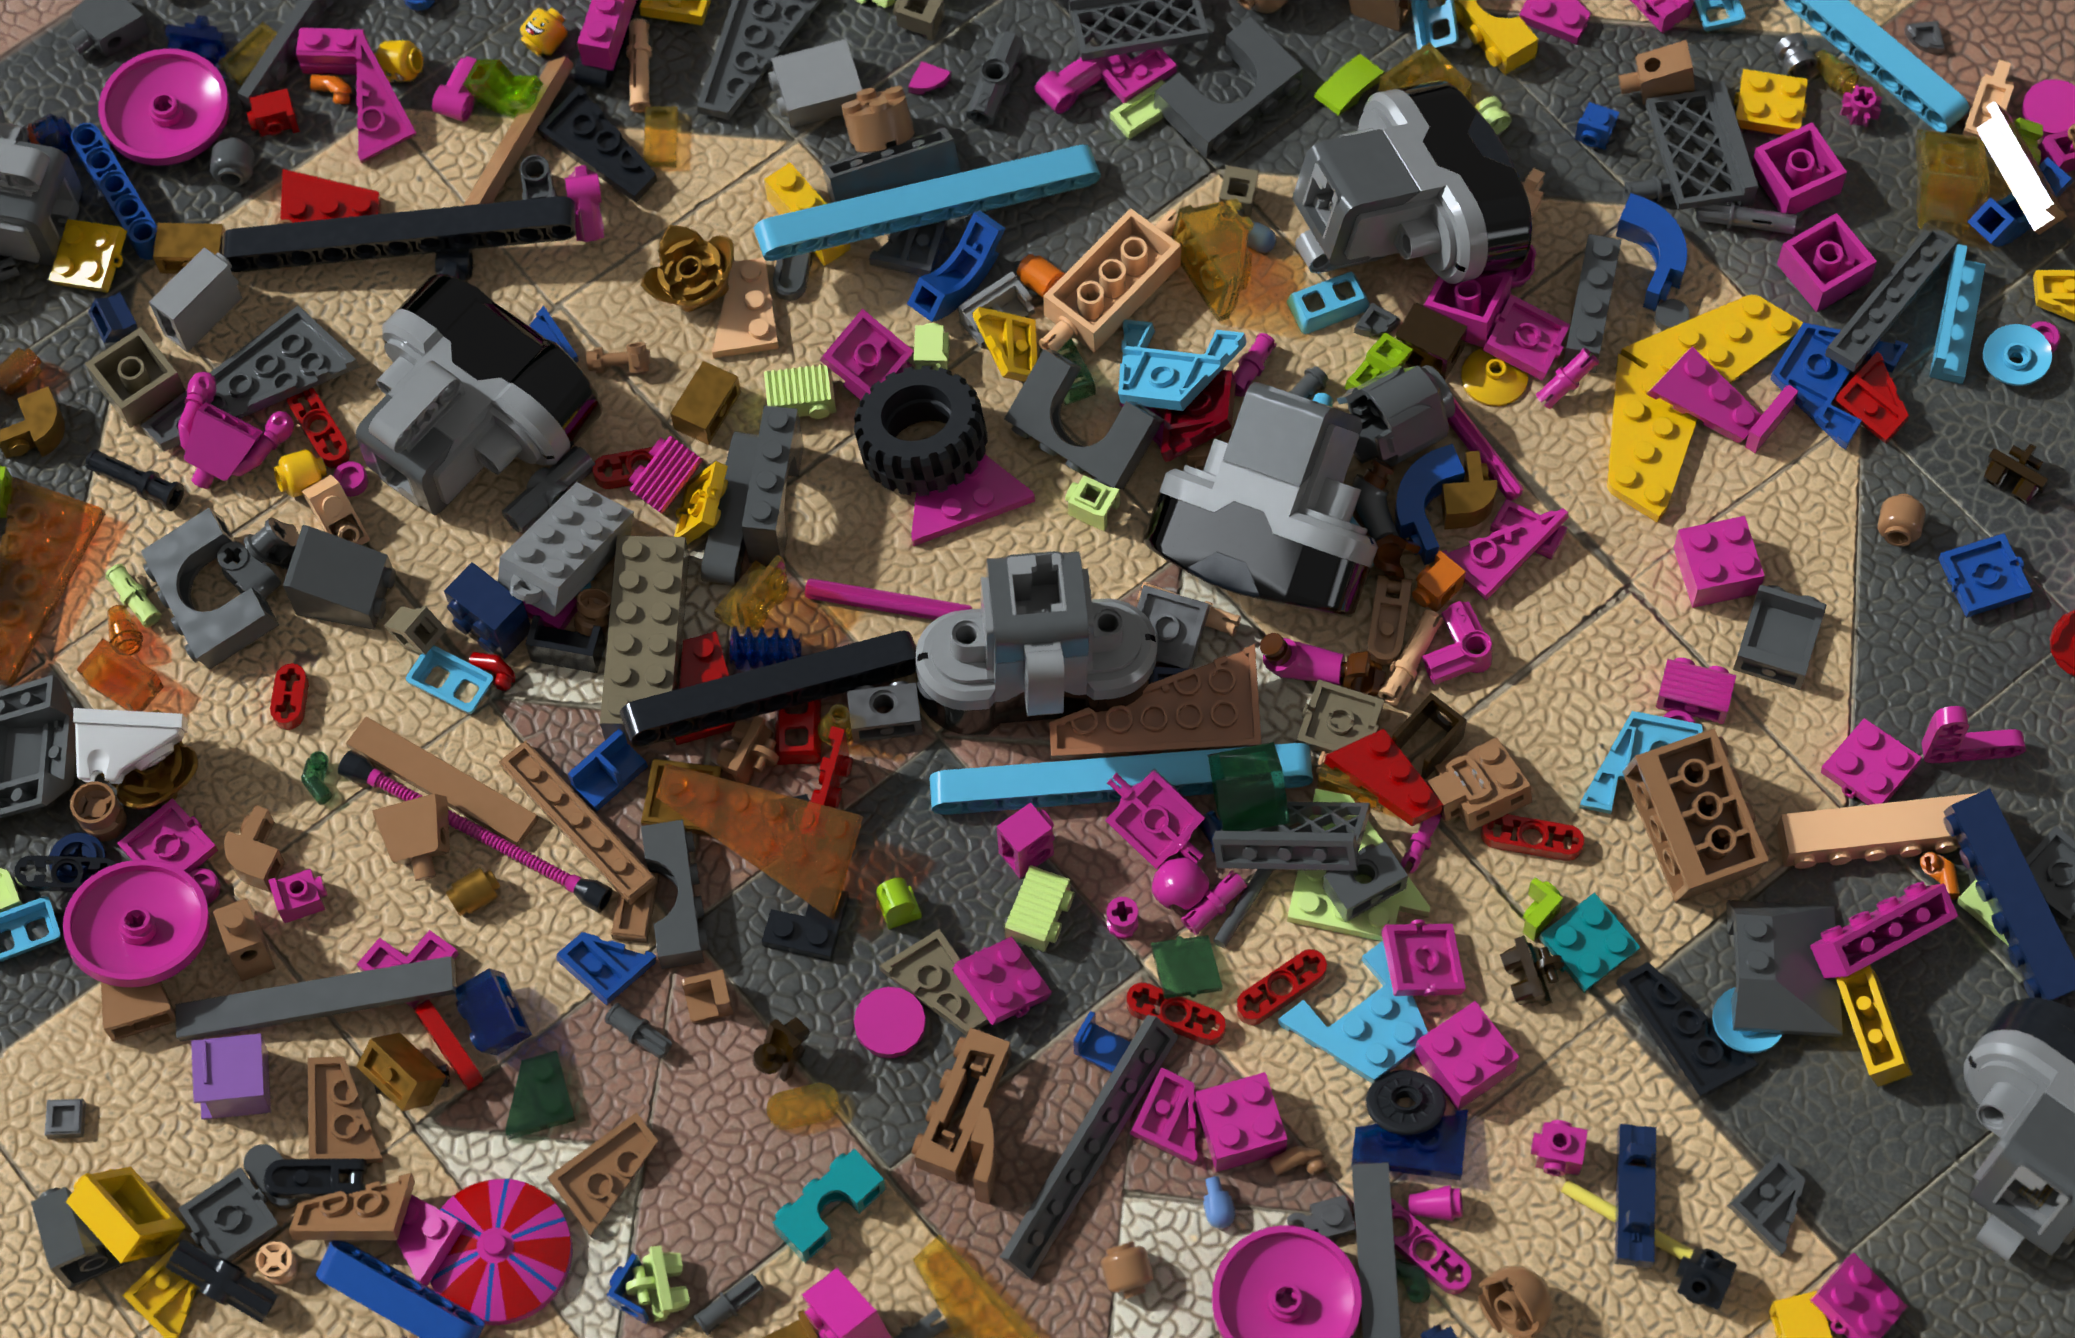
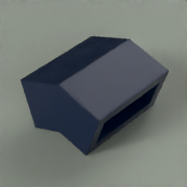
M120 292L108 298H95L88 311L104 343H117L138 329L137 323Z

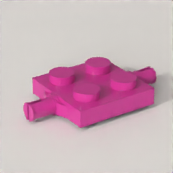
M1153 769L1142 782L1132 787L1117 772L1109 779L1107 784L1122 798L1118 807L1105 821L1153 867L1157 869L1169 856L1181 852L1186 858L1191 859L1196 864L1198 863V859L1200 860L1204 854L1190 843L1189 840L1193 831L1205 819V816L1157 770Z

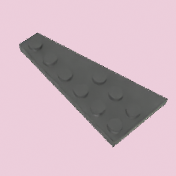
M732 0L697 104L698 114L729 120L772 65L771 58L778 57L822 0Z
M298 305L210 372L216 379V394L211 405L241 419L355 370L360 366L357 360ZM187 390L141 425L145 434L163 451L181 445L178 422L186 406Z

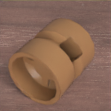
M99 781L88 782L74 791L70 799V809L84 833L96 837L100 842H105L116 838L123 832L126 826L127 815L114 791L107 784Z

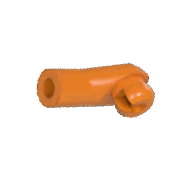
M311 75V91L334 92L333 102L335 104L350 103L352 88L342 78L329 75Z
M1924 853L1920 858L1922 870L1940 884H1945L1951 900L1958 899L1960 897V889L1955 865L1937 853Z

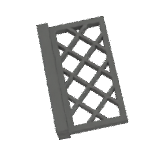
M1068 0L1071 25L1074 27L1082 61L1209 40V32L1200 0ZM1191 6L1187 12L1179 9L1181 7ZM1160 11L1155 17L1147 14L1150 12ZM1168 14L1179 18L1174 25L1163 21ZM1129 16L1124 22L1114 19ZM1137 19L1148 24L1143 30L1131 26ZM1096 22L1092 27H1089V26H1087V25L1084 24V23ZM1188 22L1199 27L1200 30L1186 31L1182 28ZM1105 25L1116 29L1110 36L1100 32ZM1155 28L1167 32L1165 35L1157 37L1150 34ZM1124 33L1135 37L1132 41L1127 42L1119 40ZM1092 38L1103 42L1101 46L1086 47V44Z
M1725 81L1712 82L1709 90L1647 98L1645 105L1678 210L1736 201L1739 202L1740 207L1752 206L1758 184ZM1704 101L1706 111L1701 116L1687 107L1690 103ZM1668 107L1676 111V113L1669 120L1659 115L1656 108ZM1681 115L1696 122L1691 131L1676 124ZM1701 126L1714 132L1715 136L1711 142L1696 135ZM1670 130L1684 137L1679 146L1666 140L1665 136ZM1690 141L1704 148L1699 157L1684 150ZM1709 152L1722 158L1723 163L1719 168L1704 161ZM1677 157L1693 164L1687 173L1674 167L1673 163ZM1697 168L1713 175L1707 184L1692 176ZM1719 178L1730 184L1732 191L1720 192L1712 186ZM1687 183L1701 192L1698 196L1684 198L1682 188Z
M1232 801L1221 831H1215L1213 836L1217 868L1357 871L1360 863L1358 851L1371 813L1370 803ZM1238 814H1253L1245 819L1238 817ZM1278 814H1287L1278 820L1273 818ZM1312 815H1322L1312 821L1307 818ZM1347 815H1358L1348 821L1343 819ZM1261 822L1267 824L1257 830L1253 828V826ZM1297 822L1301 824V826L1293 830L1287 828ZM1330 823H1334L1336 825L1335 827L1327 831L1322 829V827Z

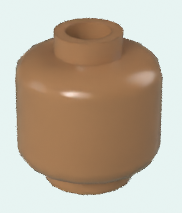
M1909 494L1889 497L1881 506L1878 531L1891 545H1909L1917 541L1922 535L1926 510L1921 502Z
M1134 1241L1107 1249V1256L1101 1260V1267L1109 1291L1112 1293L1123 1292L1125 1299L1145 1293L1144 1285L1150 1283L1154 1278L1146 1249L1143 1246H1135Z

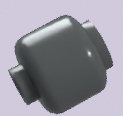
M228 138L217 142L212 149L210 172L213 178L221 185L230 188L239 187L247 183L253 173L254 151L252 147L238 138Z

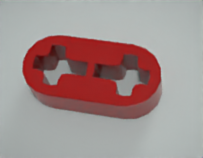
M290 663L280 667L276 672L270 713L276 725L285 730L298 727L303 722L309 679L304 669L298 664ZM292 675H296L298 681L293 682L292 692H289L286 681H289ZM290 702L294 712L289 713L288 718H283L281 712L286 711L287 703Z

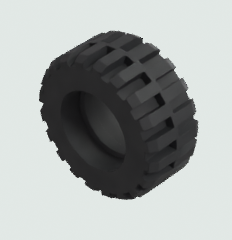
M922 366L921 369L916 370L913 367L904 368L902 373L895 374L893 372L886 375V380L882 383L877 381L870 388L871 393H866L859 402L860 407L857 408L854 416V432L862 461L870 476L891 491L898 489L900 494L910 496L912 492H917L919 496L929 495V492L936 490L941 493L948 490L949 485L954 483L957 486L965 480L964 475L967 473L971 475L978 467L977 461H981L986 452L985 446L988 443V433L980 399H978L977 392L973 386L967 384L966 379L958 374L952 376V372L947 369L939 368V370H934L932 366ZM938 421L946 424L942 430L926 439L906 441L896 438L902 430L918 422Z

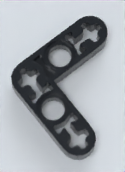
M31 855L21 858L16 863L14 873L18 885L26 890L75 892L83 884L84 874L82 866H89L88 873H97L101 867H109L116 863L111 859L100 857ZM28 865H35L36 871L47 872L46 865H52V882H46V875H35L34 881H27L26 875L21 874V871H27ZM65 865L73 866L78 871L77 878L71 883L61 882L57 878V871L60 867Z

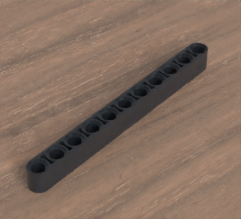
M556 196L234 228L226 230L222 234L221 254L231 263V272H248L562 241L571 239L576 235V203L569 197Z

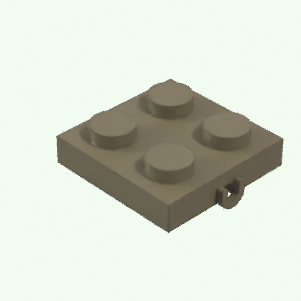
M1318 679L1310 703H1305L1302 718L1304 720L1296 743L1307 744L1310 750L1331 753L1379 730L1377 723L1384 706V699Z

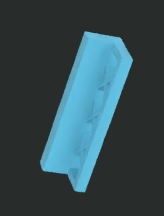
M1957 244L1949 267L1929 377L1963 384L1986 264L1965 260L1967 246Z

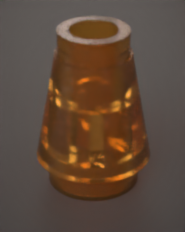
M124 605L111 607L107 611L110 648L117 655L123 657L138 653L142 648L144 637L128 612L127 607Z

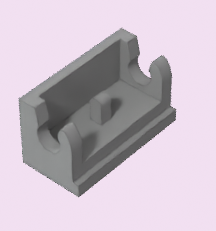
M1012 271L959 306L960 323L982 348L986 343L973 319V312L978 307H983L1028 318L1035 313V308L1029 302L1032 297Z

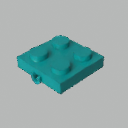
M1595 892L1548 927L1538 937L1544 946L1548 947L1549 952L1553 956H1562L1564 967L1559 970L1561 972L1566 971L1584 993L1641 948L1623 927L1624 924L1617 920V916L1612 914Z

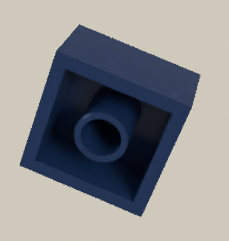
M473 562L444 590L448 601L447 609L454 617L452 623L463 634L468 635L471 633L478 638V644L487 653L493 654L496 652L503 659H506L528 636L531 624L523 601L511 596L507 588Z

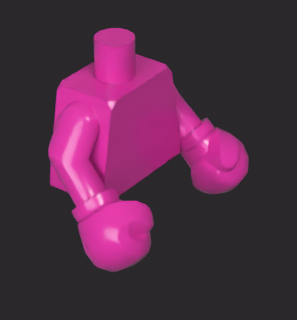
M203 371L195 373L188 382L187 397L185 399L186 406L178 422V431L181 447L185 450L184 460L197 467L191 478L192 483L200 488L209 489L215 477L227 481L232 475L241 477L259 467L272 450H275L280 444L291 437L294 423L292 417L287 412L278 411L270 416L263 433L262 430L211 405L216 394V379L211 373Z

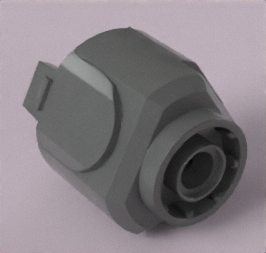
M1429 365L1423 367L1403 368L1398 366L1358 387L1348 389L1344 395L1336 398L1339 405L1348 403L1350 414L1359 417L1362 421L1361 433L1354 450V455L1361 464L1373 458H1377L1391 467L1445 439L1449 430L1447 419L1455 414L1454 399L1447 383L1439 372Z

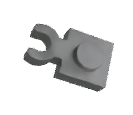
M1345 1195L1310 1204L1311 1215L1309 1216L1303 1213H1293L1287 1217L1288 1226L1298 1223L1304 1228L1320 1233L1330 1240L1356 1232Z

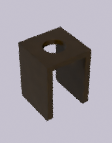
M1414 303L1397 331L1396 339L1413 349L1412 354L1406 361L1407 364L1420 367L1429 365L1436 369L1443 379L1446 380L1465 348L1468 326L1421 304Z
M1432 693L1392 735L1393 741L1401 749L1428 718L1448 732L1423 761L1421 777L1425 780L1435 770V765L1440 764L1464 738L1467 722L1464 717ZM1441 713H1443L1444 715H1446V716L1450 719L1451 722H1449L1448 720H1446V719L1441 715Z

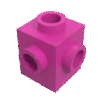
M1552 1120L1551 1123L1544 1122L1541 1134L1534 1133L1530 1154L1537 1155L1535 1168L1543 1169L1544 1173L1552 1176H1564L1565 1173L1579 1176L1583 1165L1588 1130L1572 1127L1571 1123L1563 1120Z

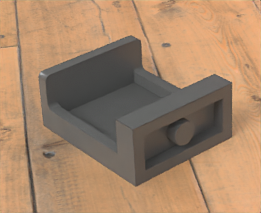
M1759 585L1733 670L1801 690L1827 605L1819 602L1818 599L1812 596H1798L1788 593L1779 586Z

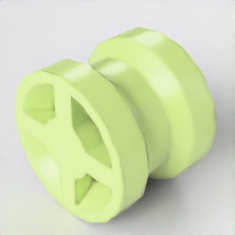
M1496 96L1483 99L1471 111L1473 119L1477 111L1480 112L1497 135L1503 132L1512 121L1509 113L1501 109L1502 103Z

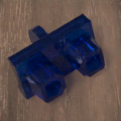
M198 15L195 23L186 22L184 27L167 24L165 34L169 42L168 49L193 52L207 59L214 66H216L220 57L227 58L229 48L225 46L223 32H218L217 27L209 26L207 16Z

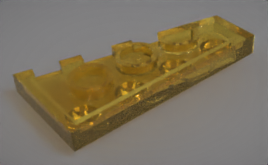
M940 1234L913 1258L916 1269L955 1338H1040Z

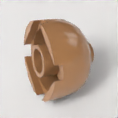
M1505 1266L1480 1282L1479 1287L1483 1288V1293L1478 1296L1480 1307L1488 1322L1498 1333L1504 1328L1509 1334L1513 1335L1511 1338H1532L1547 1325L1553 1309L1551 1293L1546 1281L1534 1271L1523 1266Z

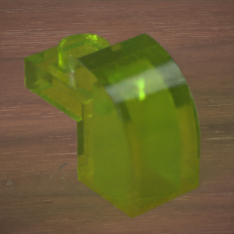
M478 59L463 85L487 108L504 116L515 117L520 109H529L534 104L537 94L543 86V82L536 75L514 76L500 59Z

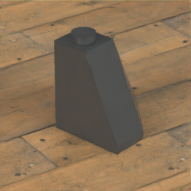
M66 1187L61 1189L52 1188L44 1191L40 1198L31 1201L49 1268L67 1289H71L132 1262L120 1263L66 1203L72 1194Z

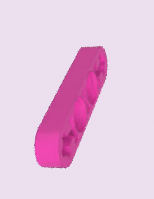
M1391 1198L1392 1219L1404 1220L1409 1228L1405 1235L1394 1236L1395 1250L1446 1293L1456 1295L1465 1291L1470 1284L1472 1273L1467 1262ZM1424 1242L1430 1243L1435 1247L1437 1254L1432 1260L1425 1261L1416 1255V1247ZM1442 1256L1448 1258L1444 1263L1446 1268L1452 1272L1457 1269L1462 1271L1461 1283L1457 1280H1454L1452 1283L1448 1282V1272L1441 1266L1437 1272L1433 1270L1440 1263Z

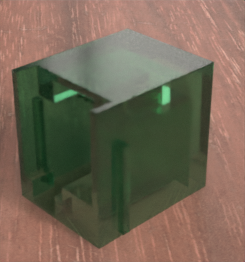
M1274 742L1208 755L1215 805L1222 831H1252L1290 823L1283 769Z

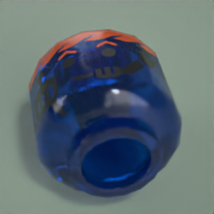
M48 114L27 125L28 143L53 147L64 153L72 149L71 133L73 130L63 116L59 118L55 114Z

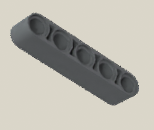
M736 431L733 433L725 464L728 466L725 479L728 480V485L724 495L720 498L718 509L721 510L720 519L717 525L709 531L701 566L702 581L736 586L738 583L746 550L741 526L758 435Z

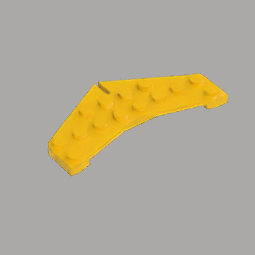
M1747 295L1622 348L1621 354L1618 353L1607 475V488L1609 492L1657 523L1667 511L1698 418L1687 412L1682 414L1673 409L1672 404L1660 398L1656 400L1646 395V393L1688 349L1693 346L1731 384L1779 349L1781 351L1788 346L1804 322L1760 296Z

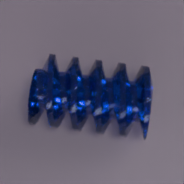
M737 626L732 628L730 663L732 664L734 660L738 670L744 669L747 660L751 670L759 667L761 661L763 666L774 664L775 661L780 663L802 657V632L799 638H795L792 628H788L785 638H781L779 629L774 628L771 637H767L765 628L761 627L758 636L754 637L751 627L746 628L744 636H740Z

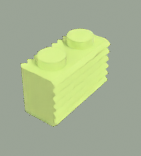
M820 364L818 366L799 367L798 369L787 368L785 370L764 372L767 406L798 409L799 417L810 416L814 419H822L829 416L830 413H837L832 371L826 365Z
M1030 865L1005 924V938L1012 936L1015 942L1039 949L1042 952L1046 951L1049 942L1056 943L1062 927V923L1058 922L1062 910L1065 912L1069 911L1074 898V892L1070 891V879Z

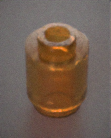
M18 347L0 364V388L10 397L16 391L20 393L42 372L39 367L42 363L41 359L30 348L23 351Z

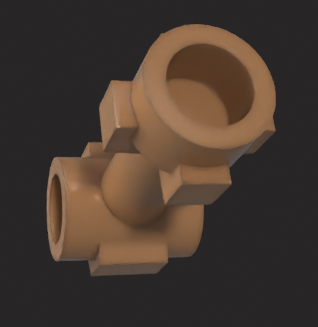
M645 342L627 344V352L604 353L603 347H594L593 351H587V367L589 371H596L597 374L605 373L606 366L629 365L630 373H643L649 370V364H651L650 349L646 348Z

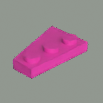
M1693 346L1646 393V395L1656 400L1660 398L1672 404L1673 409L1682 414L1687 412L1702 420L1703 425L1737 443H1740L1748 436L1749 430L1762 416Z

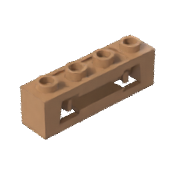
M971 1027L966 1038H959L953 1057L957 1058L952 1070L948 1068L945 1070L939 1088L943 1090L938 1102L932 1101L928 1109L926 1121L929 1124L925 1134L919 1133L913 1144L912 1154L915 1155L916 1168L952 1182H958L971 1151L970 1139L981 1106L989 1109L1012 1054L1011 1042ZM988 1065H990V1068H989V1070H988V1072H987V1075H986V1077H985V1071H986ZM970 1066L971 1076L979 1079L959 1125L960 1138L957 1143L955 1139L956 1134L947 1131V1128L968 1082L967 1071ZM940 1134H941L940 1143L937 1144V1141H938L939 1136H940Z

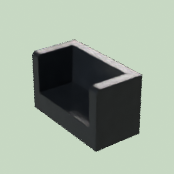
M533 615L525 645L531 662L598 673L606 641L601 626L594 625L591 636H586L579 632L546 627L540 615Z

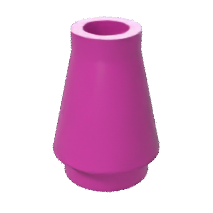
M1452 1185L1417 1194H1409V1213L1412 1216L1451 1222L1454 1221V1218H1462L1463 1201L1461 1188H1452Z

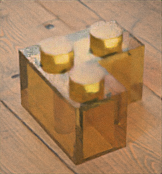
M1429 42L1383 74L1379 81V92L1400 89L1412 98L1417 107L1424 102L1446 123L1448 120L1439 111V107L1451 120L1470 106L1472 84Z

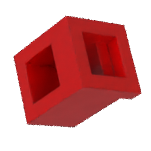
M287 88L249 98L252 111L247 112V117L252 131L259 130L261 136L279 134L291 128L293 133L300 132L294 106Z

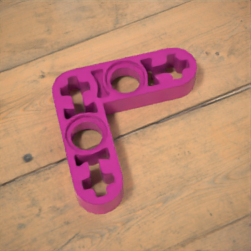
M1950 706L1936 711L1921 742L1924 761L1927 763L2010 758L2026 751L2024 736L2021 730L2007 729L1967 733L1969 729L1967 712L1961 706Z

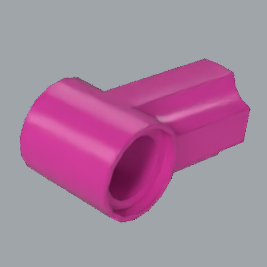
M469 56L460 58L446 86L440 85L436 90L432 102L433 112L462 122L467 121L473 110L474 95L487 73L485 66L479 63L477 59Z
M1080 57L1059 73L1050 71L1042 76L1035 86V92L1055 113L1061 114L1075 103L1080 93L1102 79V71L1095 59L1082 61Z

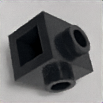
M1695 1246L1691 1258L1683 1256L1675 1274V1277L1682 1279L1677 1293L1684 1295L1692 1303L1705 1304L1719 1311L1733 1278L1737 1263L1723 1258L1715 1250L1702 1249Z

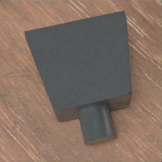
M83 0L71 14L78 32L68 39L67 43L78 56L93 46L104 57H110L148 35L150 30L143 14L128 0Z

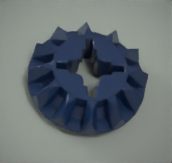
M79 832L61 838L53 846L49 856L78 857L82 851L83 857L105 858L106 851L96 837ZM70 865L62 866L57 871V878L63 883L73 882L78 875V871ZM82 866L84 874L82 883L88 879V876L95 874L88 873L89 866Z

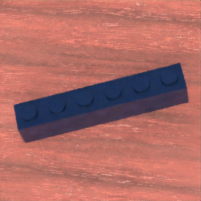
M1989 788L1952 804L1944 811L1946 816L1944 817L1945 827L1952 837L1956 836L1959 842L1961 860L1967 869H1972L1978 881L1975 883L1978 895L1982 901L1988 902L1993 912L1991 916L1993 925L2000 935L2004 934L2010 946L2007 949L2009 958L2015 967H2020L2026 979L2024 981V988L2030 998L2054 1001L2074 992L2075 959L1991 789Z

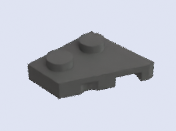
M1777 1153L1727 1206L1777 1256H1780L1786 1251L1787 1236L1791 1224L1794 1223L1797 1212L1796 1204L1798 1197L1802 1194L1806 1179L1780 1153Z

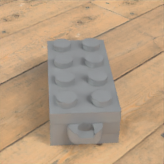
M576 482L500 556L498 582L510 591L511 596L525 601V604H531L555 617L615 556L617 535L631 536L634 511Z

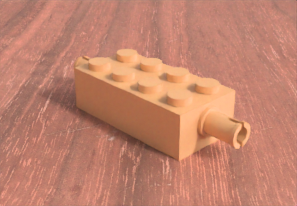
M1130 208L1043 295L1044 316L1056 325L1039 340L1041 348H1050L1058 352L1071 338H1075L1095 353L1123 325L1124 320H1128L1181 266V245L1171 237L1185 225L1183 216L1178 212L1174 217L1173 215L1176 213V210L1169 209L1167 214L1156 225H1153Z

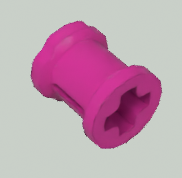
M1117 897L1108 904L1107 928L1110 934L1118 939H1127L1132 937L1138 929V907L1132 899ZM1124 914L1127 921H1121L1118 915Z

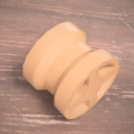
M276 1241L267 1243L257 1253V1268L269 1283L274 1285L286 1284L296 1275L298 1269L297 1259L284 1243Z

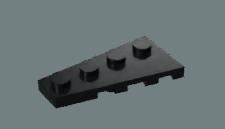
M1649 962L1618 978L1617 986L1696 1102L1754 1071L1759 1065L1752 1057H1746L1740 1051L1725 1044L1717 1035L1714 1027L1707 1021L1708 1017L1698 1007L1694 1009L1682 998V993Z

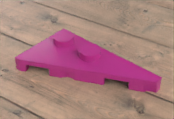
M362 33L356 38L358 158L361 163L417 135Z
M1564 508L1558 511H1549L1539 515L1540 519L1521 526L1517 523L1492 532L1488 537H1479L1471 540L1469 545L1451 552H1447V550L1442 552L1466 571L1464 583L1487 601L1569 518L1568 512Z

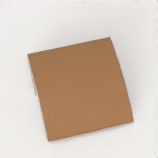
M981 1106L970 1139L973 1163L978 1164L973 1182L976 1201L990 1204L996 1178V1151L990 1112L988 1108Z

